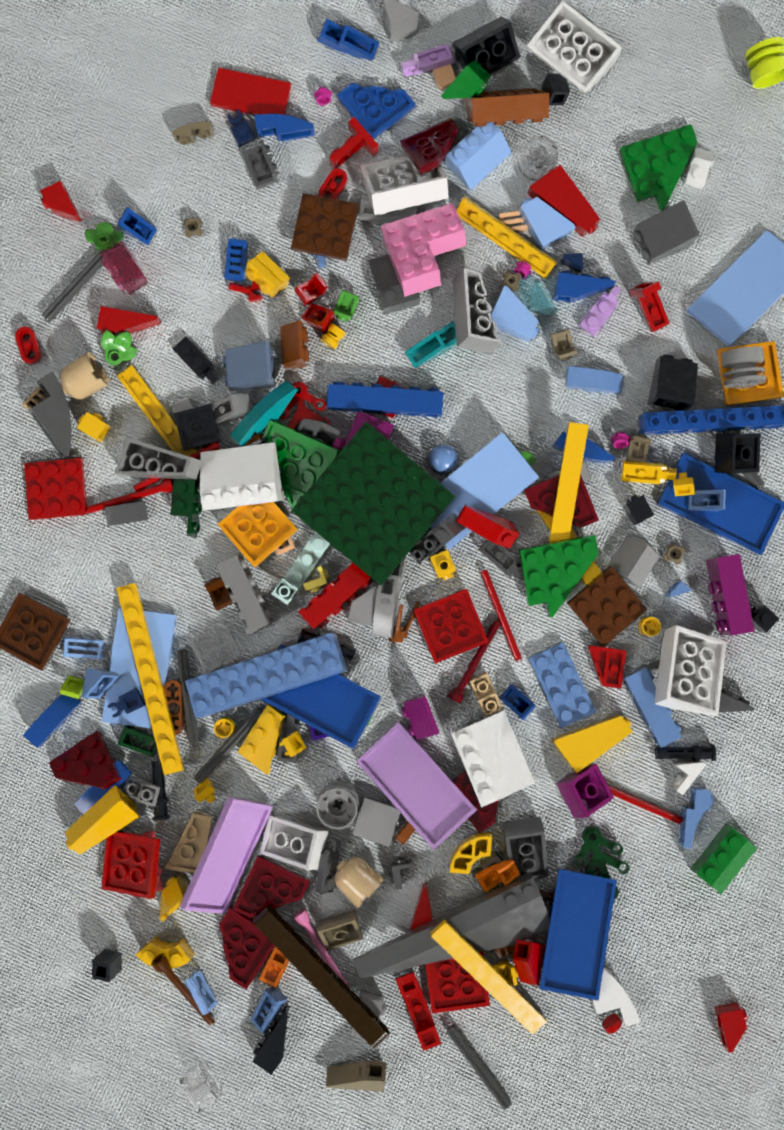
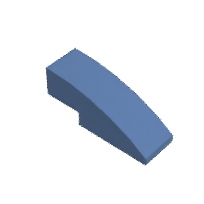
M568 366L566 369L565 388L582 389L587 392L621 394L622 374Z

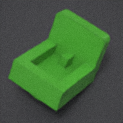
M343 289L336 308L333 310L336 318L342 321L351 320L361 296Z

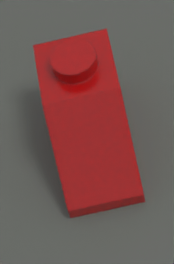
M61 181L40 190L43 196L41 202L45 209L49 208L53 214L77 222L82 221L66 187Z
M737 1002L714 1007L722 1043L728 1053L734 1051L747 1029V1013Z

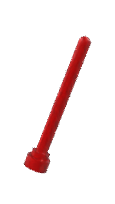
M165 478L159 485L88 506L86 511L91 514L104 510V507L120 505L162 491L163 493H172L173 479Z

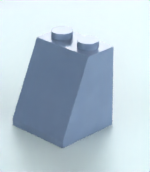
M269 341L225 349L226 355L223 356V366L227 367V374H224V382L230 391L276 387L273 349Z

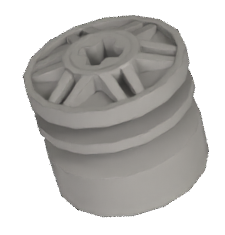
M743 347L721 353L722 367L732 369L723 374V377L728 379L724 381L725 388L744 389L766 382V376L759 375L765 372V368L755 367V365L764 362L763 347Z
M335 781L326 785L319 795L316 807L318 818L323 825L331 829H342L349 826L357 816L359 803L357 791L352 785L343 781ZM336 799L342 801L341 806L338 803L335 804Z

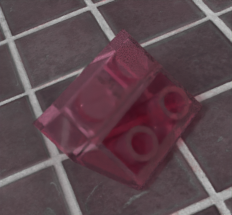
M124 246L100 252L103 257L101 260L102 264L112 275L111 277L122 292L126 290L131 295L149 283Z

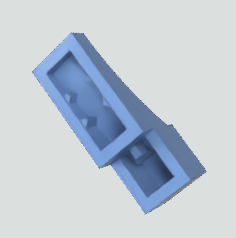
M691 787L690 806H682L679 844L683 848L692 849L696 827L705 811H710V806L713 805L714 796L711 794L712 791L707 788Z

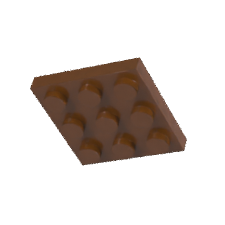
M303 193L291 250L347 261L359 204Z
M612 566L606 568L566 603L603 647L647 610Z
M18 593L0 626V649L43 671L71 619L23 593Z

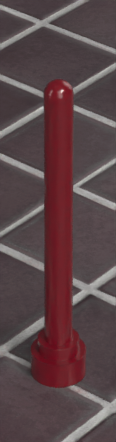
M495 620L486 634L489 643L478 648L457 688L454 687L453 691L450 690L447 696L459 704L464 699L463 691L501 625L499 620Z

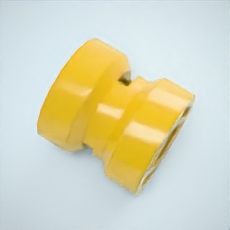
M330 323L327 333L323 334L320 340L329 348L336 350L338 342L345 337L346 333L338 326Z
M644 617L638 623V630L642 635L655 636L661 630V623L657 618Z
M229 717L219 719L214 725L215 734L220 738L229 737L235 731V722Z

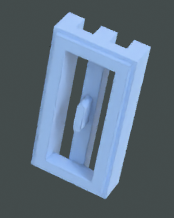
M65 637L63 657L103 659L104 640ZM69 642L95 643L98 644V647L73 646L68 644ZM68 649L98 651L97 655L68 653Z
M198 969L184 981L202 1015H205L218 1002L201 970Z

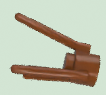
M419 601L416 602L404 631V627L400 626L403 605H399L396 626H394L392 638H388V641L403 643V639L407 638L408 630L415 616L414 610L418 608Z

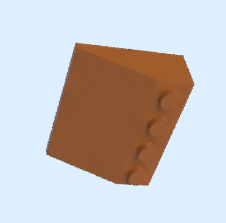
M537 88L484 91L478 97L474 95L471 98H463L469 121L475 123V126H486V122H494V125H504L505 121L521 124L527 119H531V122H543V118H549V93Z

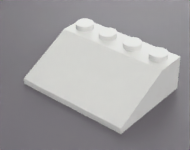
M564 1L559 4L526 46V48L584 94L607 73L619 58L622 50L619 44Z
M405 155L360 166L374 215H383L390 211L404 210L408 207L422 206L425 203L439 202L449 198L447 177L441 165L430 172L420 174L410 158Z
M275 442L201 452L200 495L203 511L283 500Z
M678 625L664 630L654 704L675 710L718 716L727 642Z
M505 710L451 732L481 807L535 783Z

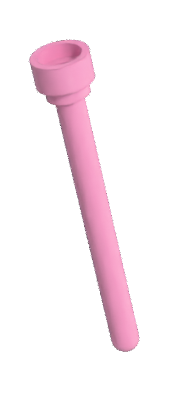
M302 909L293 916L294 921L300 927L303 926L323 960L348 985L311 926L309 913L306 909Z

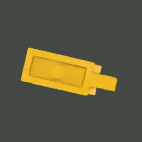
M623 461L621 481L660 484V482H665V480L676 479L677 472L675 468H668L667 465L660 463Z

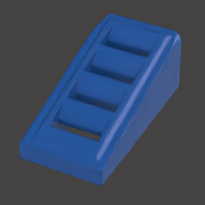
M228 239L225 280L244 282L249 247L246 240ZM232 255H242V257L236 258L232 257ZM231 262L241 263V266L231 265ZM230 270L240 271V274L230 273Z

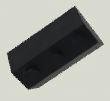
M502 16L452 43L462 69L476 60L489 74H492L521 58L511 21Z

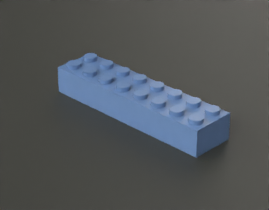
M329 633L186 680L185 683L195 718H205L346 672L347 668L337 635Z

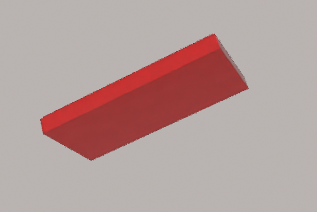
M218 68L210 105L231 111L240 110L241 113L250 115H285L292 84L290 82Z

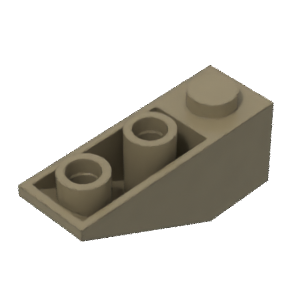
M361 1061L327 1067L326 1088L384 1092L386 1062Z

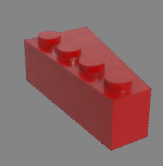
M352 563L335 581L327 585L321 594L315 596L305 609L302 608L298 613L313 629L318 627L322 629L330 622L328 618L332 614L336 616L344 609L342 605L346 601L350 603L358 596L356 592L360 588L364 590L372 583L370 581L371 577Z

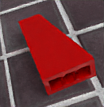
M561 165L529 187L527 194L532 199L540 198L572 222L576 227L574 231L581 236L587 233L590 235L598 229L601 219Z

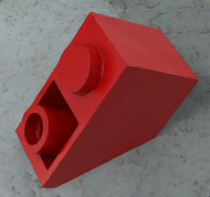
M516 939L513 961L520 982L539 986L545 945Z

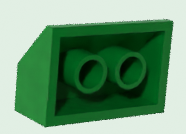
M475 60L462 70L441 97L443 99L471 98L474 95L478 97L491 84L489 79L492 76Z
M725 824L690 869L722 894L757 848L735 829Z

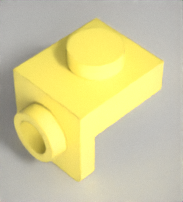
M321 565L317 566L321 577L303 583L305 591L315 593L322 590L321 586L328 584L327 580L330 579L327 568L323 569Z

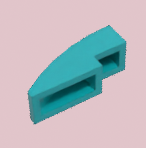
M452 321L438 332H433L405 351L414 368L427 363L457 345L456 324Z

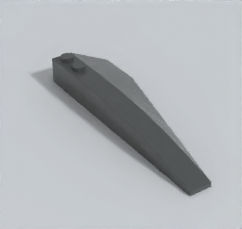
M526 873L514 879L506 886L497 887L430 922L352 959L361 979L452 959L453 957L430 935V932L444 919L477 952H484L515 945L516 939L525 941L547 930L550 917L533 877Z

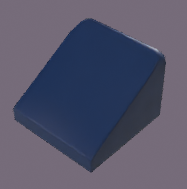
M564 254L561 264L581 273L583 269V254Z

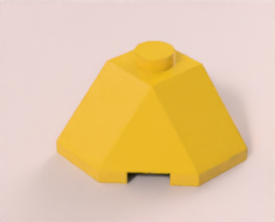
M182 874L177 878L173 875L164 883L167 887L161 891L160 920L162 922L179 908L187 891L189 883Z

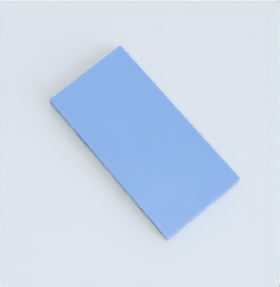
M766 230L687 309V313L730 348L784 294V243Z
M502 432L440 483L455 497L430 527L434 529L453 513L458 517L465 505L495 514L536 481L539 476ZM465 528L445 546L450 550L472 531Z
M118 607L109 671L119 673V677L106 691L102 722L152 729L122 608ZM144 611L164 687L168 679L177 615ZM138 688L145 706L129 714H126L125 710H123L120 716L112 717L113 714L117 713L118 709L115 706L108 708V705L113 702L120 703L119 696Z

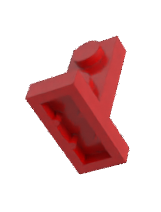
M355 117L348 121L349 130L354 137L350 136L341 148H336L330 154V165L334 169L340 167L363 146L372 157L379 153V145Z
M645 281L629 289L631 297H636L650 332H655L670 324L657 292L662 289L659 281Z

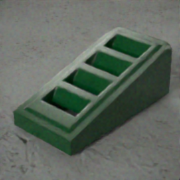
M128 725L123 726L117 740V745L152 757L155 756L157 745L154 735ZM127 733H131L129 740L126 741ZM135 735H137L138 739L136 741V744H133V739ZM142 738H146L143 747H140ZM150 740H152V741H153L152 747H151L150 750H148V749H147L148 744H149Z

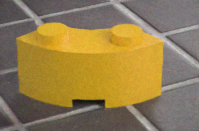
M475 833L462 840L451 855L448 867L449 872L469 874L471 866L476 860L490 856L491 833Z
M155 936L139 949L136 956L142 962L151 966L155 957L164 954L169 960V967L174 969L191 961L195 953L183 938L177 942L168 943Z

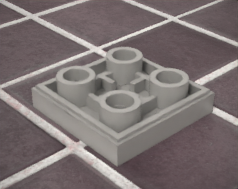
M364 797L353 835L390 847L400 811L395 806Z

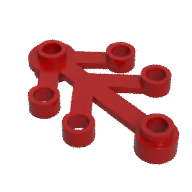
M297 381L292 383L295 388H301V392L295 394L285 408L286 416H280L279 418L283 420L288 419L290 410L297 402L298 410L287 425L288 427L295 429L300 420L308 418L319 422L326 420L327 424L330 425V421L327 418L320 417L306 408L304 399L312 403L318 411L326 409V402L309 394L308 388L303 382ZM319 402H323L322 408L317 407Z

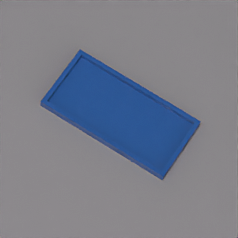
M682 453L675 466L677 472L676 479H679V473L687 472V478L693 477L695 491L726 490L725 509L721 511L688 510L689 495L675 497L673 480H668L657 505L758 555H762L784 510V502L726 473L714 472V467Z
M280 644L278 650L286 648V646ZM337 674L261 700L354 750L382 697Z
M558 868L539 989L599 1001L617 884L616 879Z

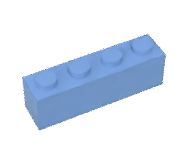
M640 667L623 676V681L656 745L662 748L682 737L680 731L682 730L678 722L673 721L671 717L673 713L670 708L654 704L656 686L653 682L655 679L650 669L647 670L645 667Z

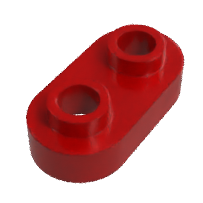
M340 168L333 169L320 187L318 195L325 197L326 194H331V199L337 200L348 182L346 172ZM337 178H340L342 180L339 183L335 182Z
M29 327L19 328L16 331L15 338L20 356L27 364L35 365L42 358L36 333ZM29 335L30 338L25 341V336ZM31 353H35L34 358H30Z

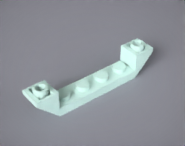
M315 532L284 579L280 580L272 595L288 605L330 546V543Z

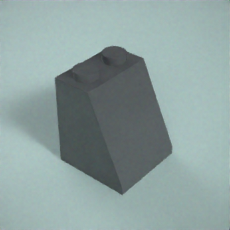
M685 200L637 224L633 232L635 241L641 246V255L644 260H647L648 265L690 248L700 235Z

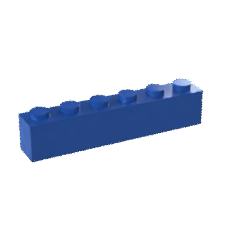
M334 381L328 387V410L442 417L443 392L438 388H428L427 391L421 390L420 387L402 389L398 385L384 388L380 384H371V387L364 386L363 383L345 385L344 382Z

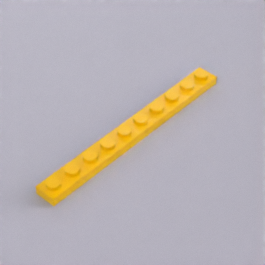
M137 583L117 587L163 773L168 775L183 771L184 765Z

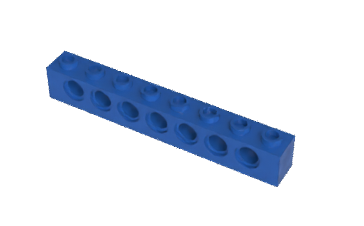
M784 405L646 412L638 417L639 434L662 435L784 428Z

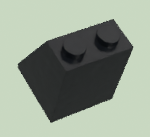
M668 354L660 356L655 363L647 404L679 411H685L695 404L698 363H694L693 360L688 358L674 359V356Z

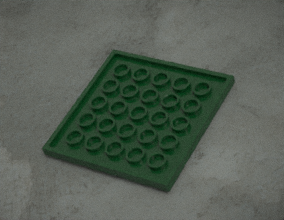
M365 422L291 512L382 586L455 496L369 423Z

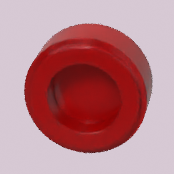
M617 1014L609 1015L602 1023L603 1029L608 1034L615 1033L622 1026V1020Z

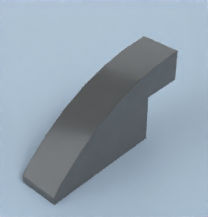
M52 371L37 381L47 399L28 411L63 459L69 456L72 438L71 417L65 394Z

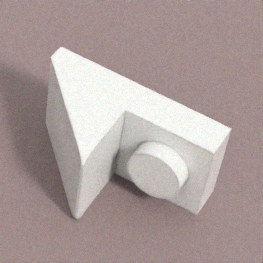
M694 148L685 185L703 189L709 168L713 164V152Z
M700 760L696 762H673L672 764L680 769L683 774L675 778L672 788L683 795L706 764Z

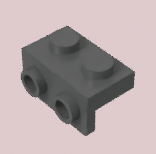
M263 140L259 141L260 146L243 152L257 190L278 182L276 175L279 174L276 163H271L270 157L273 156L269 145L265 146Z

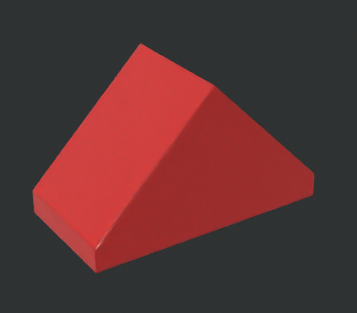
M310 303L301 319L321 333L326 334L330 323L335 321V315L330 309Z

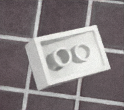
M269 815L260 854L306 870H316L319 868L321 853H324L329 831Z

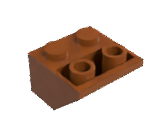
M302 320L280 326L283 368H306V362H309V350L305 346V343H309L307 327H303Z

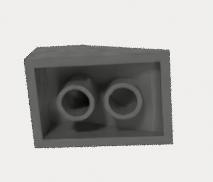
M389 255L368 260L384 315L420 305L419 292L404 296Z
M541 817L502 822L507 860L512 859L520 876L529 873L533 879L549 877L545 831Z

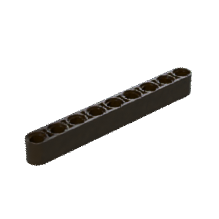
M266 905L253 918L256 927L371 1047L376 1048L390 1034L387 1026L273 907Z

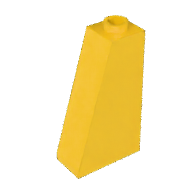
M617 714L559 735L551 740L572 769L578 773L633 731L630 728L632 724L626 716L622 717Z
M117 786L112 787L65 831L67 847L80 855L138 819L140 816L135 802Z

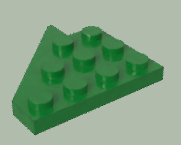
M692 124L620 147L619 152L637 203L655 197L660 212L664 210L698 142Z
M272 419L268 422L263 435L267 439L265 443H276L279 468L283 470L280 473L281 484L290 507L293 509L300 501L301 496L305 495L339 454L340 450Z
M591 534L519 549L528 606L546 603L548 616L552 618L597 557L596 535Z

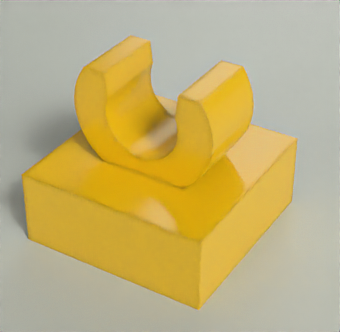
M687 472L679 473V479H673L675 497L695 494L693 477L687 478Z
M298 731L291 733L282 739L280 746L284 745L287 750L284 754L290 757L297 755L306 748Z
M208 777L193 789L194 797L199 803L204 799L210 804L216 800L215 793L213 792L215 791L213 782Z

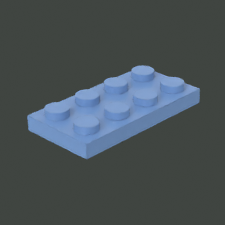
M564 642L528 658L560 728L596 713Z

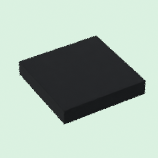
M212 404L174 413L184 451L221 442Z

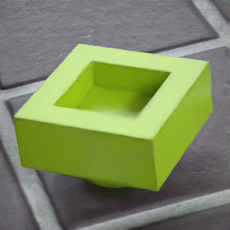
M68 675L60 689V694L79 699L83 692L84 680Z

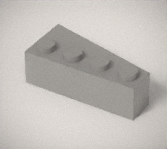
M463 268L453 279L457 347L491 354L502 344V341L497 336V325L491 317L490 312L492 309L485 297L487 292L481 272Z
M126 437L114 474L138 478L197 479L202 461Z
M235 555L217 564L216 567L225 587L231 591L229 593L234 605L239 608L238 616L248 626L244 628L247 635L271 625L273 616L270 610H265L263 606L265 600L261 592H257L254 587L256 585L252 574L248 575L245 569L248 567L245 559Z

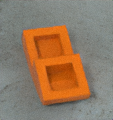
M510 859L482 870L475 877L482 890L486 893L501 882L506 886L519 877L520 873L514 861Z
M274 947L259 977L260 981L274 988H277L289 963V960L276 947Z

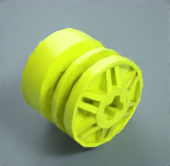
M773 37L763 40L746 51L744 55L748 69L751 70L750 77L753 88L770 87L784 80V38Z

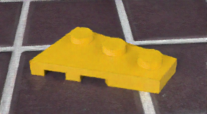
M271 704L266 706L238 750L239 754L266 775L271 772V762L275 756L277 739L280 737L285 715Z

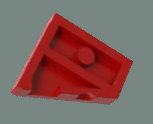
M588 645L601 686L621 689L626 650Z

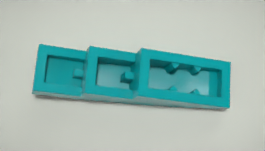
M287 380L250 410L230 436L239 445L245 446L254 432L261 434L270 419L278 420L298 390Z

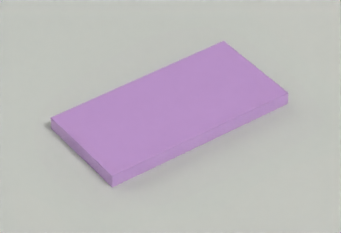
M400 722L394 725L356 761L433 850L477 811V808Z
M228 796L179 906L184 911L226 914L273 808L271 805Z

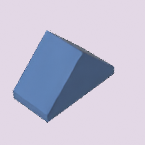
M726 490L695 491L694 495H689L688 510H724Z
M86 668L82 692L83 698L100 699L119 677V673L105 669Z

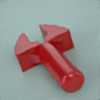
M255 281L249 287L229 283V290L248 294L249 302H257L263 299L262 296L253 293L256 290L261 291L260 286Z

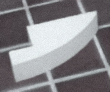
M604 967L599 1001L591 999L595 1012L598 1015L618 1009L625 1027L640 1023L637 1011L628 994L614 975Z

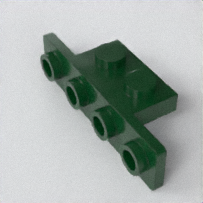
M200 470L197 479H174L170 515L188 517L187 536L197 537L200 531L199 514L202 512V504L200 503Z

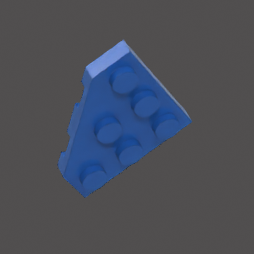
M351 83L337 94V99L352 118H356L373 139L377 138L416 108L414 101L402 89H397L396 91L388 90L386 87H364Z

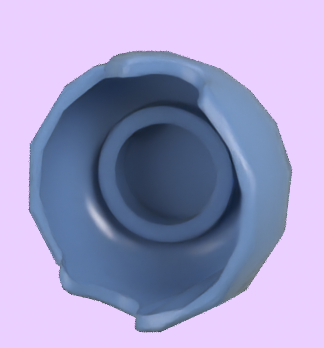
M448 445L434 447L427 456L428 465L434 472L449 473L458 464L456 450Z

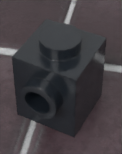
M547 74L541 89L549 93V106L564 105L570 94L567 79L560 74Z
M635 494L626 499L627 504L623 505L633 526L654 516L644 495L637 497Z
M758 605L751 609L753 626L760 633H767L780 619L765 605Z
M104 949L92 960L93 979L110 982L122 970L121 952Z

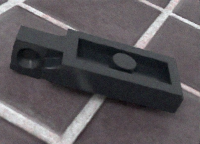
M187 336L173 348L174 352L199 378L203 380L207 377L212 384L218 380L217 376L212 372L214 369L213 364Z

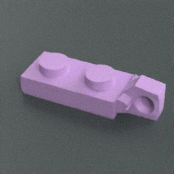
M445 44L413 54L409 61L401 63V71L404 77L413 74L418 75L453 64L454 56L449 45Z
M615 286L609 294L604 292L580 323L579 327L594 337L616 308L619 301L615 298L621 289Z

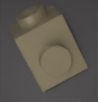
M569 328L550 333L554 355L557 358L568 360L572 358V355L577 354Z
M644 434L632 436L629 441L625 461L646 462L652 439H648L647 435Z

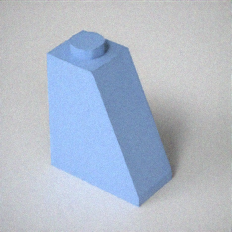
M538 197L534 199L527 198L521 202L518 211L540 250L571 234L576 228L572 222Z
M504 285L491 314L492 320L496 322L498 330L529 343L531 338L535 339L540 329L536 327L539 321L510 288Z

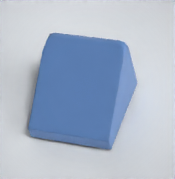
M676 581L664 596L673 597L692 591V589L683 581Z

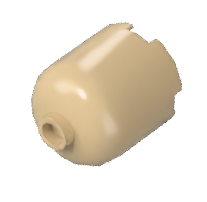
M85 353L61 370L60 385L64 394H69L75 399L82 400L109 385L108 382L110 380L103 366L98 367L95 363L97 358L92 353Z
M352 857L348 861L343 859L336 867L338 871L334 878L336 886L356 908H359L365 898H369L380 886L381 882L384 881L360 857Z

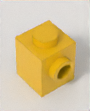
M86 412L85 415L79 418L77 429L101 443L111 427L103 422L104 418L94 412L91 415Z
M448 550L429 558L438 579L442 578L444 581L454 577L453 573L456 572V568Z

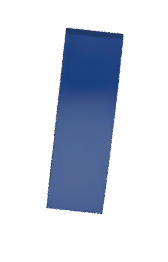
M326 19L323 23L317 42L334 50L373 61L380 43L348 25L342 27L329 19Z
M281 114L254 115L259 138L277 135L278 142L315 136L314 125L303 119Z
M564 431L552 446L562 453L564 452L567 434ZM588 438L586 439L584 461L611 463L615 459L613 455Z
M61 694L38 717L23 736L35 747H42L82 701Z
M120 759L115 762V765L122 778L106 790L91 786L74 804L83 814L112 787L117 786L119 788L133 773Z

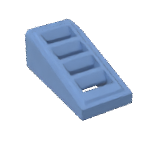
M271 987L265 990L250 1020L262 1034L267 1031L280 1012L287 997L278 988Z

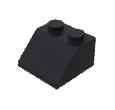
M761 433L716 434L714 472L730 474L759 472Z

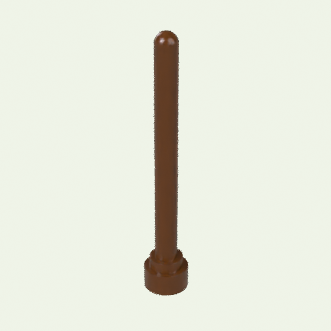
M164 954L155 957L151 963L155 971L164 973L205 1022L210 1026L215 1023L214 1018L210 1013L202 1015L189 989L169 967L170 964Z

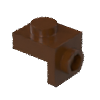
M221 577L213 578L204 584L217 611L233 604L229 595L230 590L225 587Z

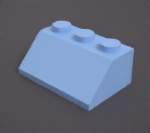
M486 122V126H477L446 155L445 165L471 191L503 162L512 151L501 130L493 122Z

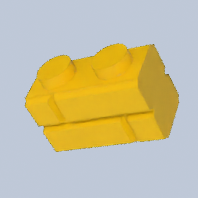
M263 251L247 263L245 269L248 279L255 281L260 286L261 291L264 294H268L271 298L284 290L290 280V277Z

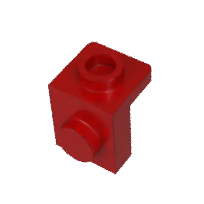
M315 273L311 280L297 286L294 291L306 306L323 297L328 286L325 280L318 273Z

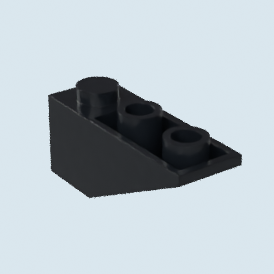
M288 1005L284 1011L280 1010L274 1019L276 1023L273 1027L269 1026L263 1035L265 1037L262 1044L258 1042L252 1052L255 1054L252 1062L271 1075L283 1059L289 1016Z

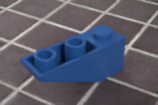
M562 271V273H558L553 300L572 303L610 290L616 281L604 276L594 278L590 274L574 275L571 271Z

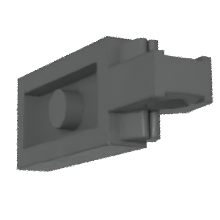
M487 540L478 549L506 576L508 575L511 578L514 575L520 581L523 580L522 570L520 569L521 563L505 547Z
M289 714L284 718L281 729L277 761L296 763L298 754L293 757L285 755L284 753L287 752L285 746H280L282 739L291 733L298 731L300 734V720Z
M327 838L326 849L320 856L315 892L319 894L333 892L341 840Z

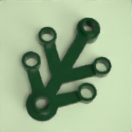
M588 826L583 830L582 839L584 843L578 855L574 857V863L577 867L582 868L586 865L585 857L590 848H592L594 854L585 871L586 874L593 875L598 865L601 877L610 878L605 863L617 868L622 874L629 872L630 867L627 862L619 861L601 852L599 844L611 849L614 855H620L623 852V847L620 843L612 842L602 837L600 830L595 826ZM594 833L595 838L589 839V834ZM615 846H620L618 852L613 850ZM578 858H583L582 864L576 862ZM622 864L626 865L625 870H620ZM617 886L614 899L617 898L619 894Z

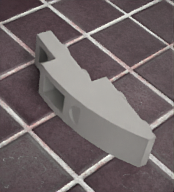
M403 560L382 586L378 584L373 618V635L392 638L400 604L398 598L406 567V562Z

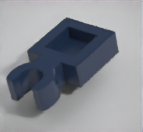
M236 110L238 118L233 119L228 114V120L230 124L234 125L230 129L238 146L241 147L256 140L248 121H243L240 110Z
M135 688L119 696L120 703H110L108 708L117 707L118 711L112 717H118L122 714L123 710H125L126 714H129L145 706V702L138 688Z

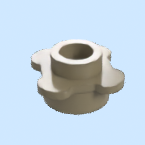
M200 218L184 220L186 229L184 234L186 237L190 238L194 235L200 237L203 235V230L201 229L203 222Z
M505 271L501 287L504 288L505 285L514 292L518 291L520 288L519 281L522 279L521 274Z
M672 543L667 544V551L663 559L666 562L672 561L676 565L681 564L683 553L685 552L684 547L674 546Z

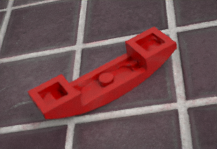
M414 971L396 977L397 985L407 1005L423 1051L440 1045L441 1040Z

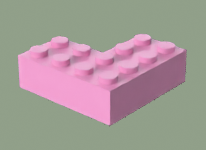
M453 203L380 226L383 242L405 297L440 286V272L434 256L466 246L465 229Z

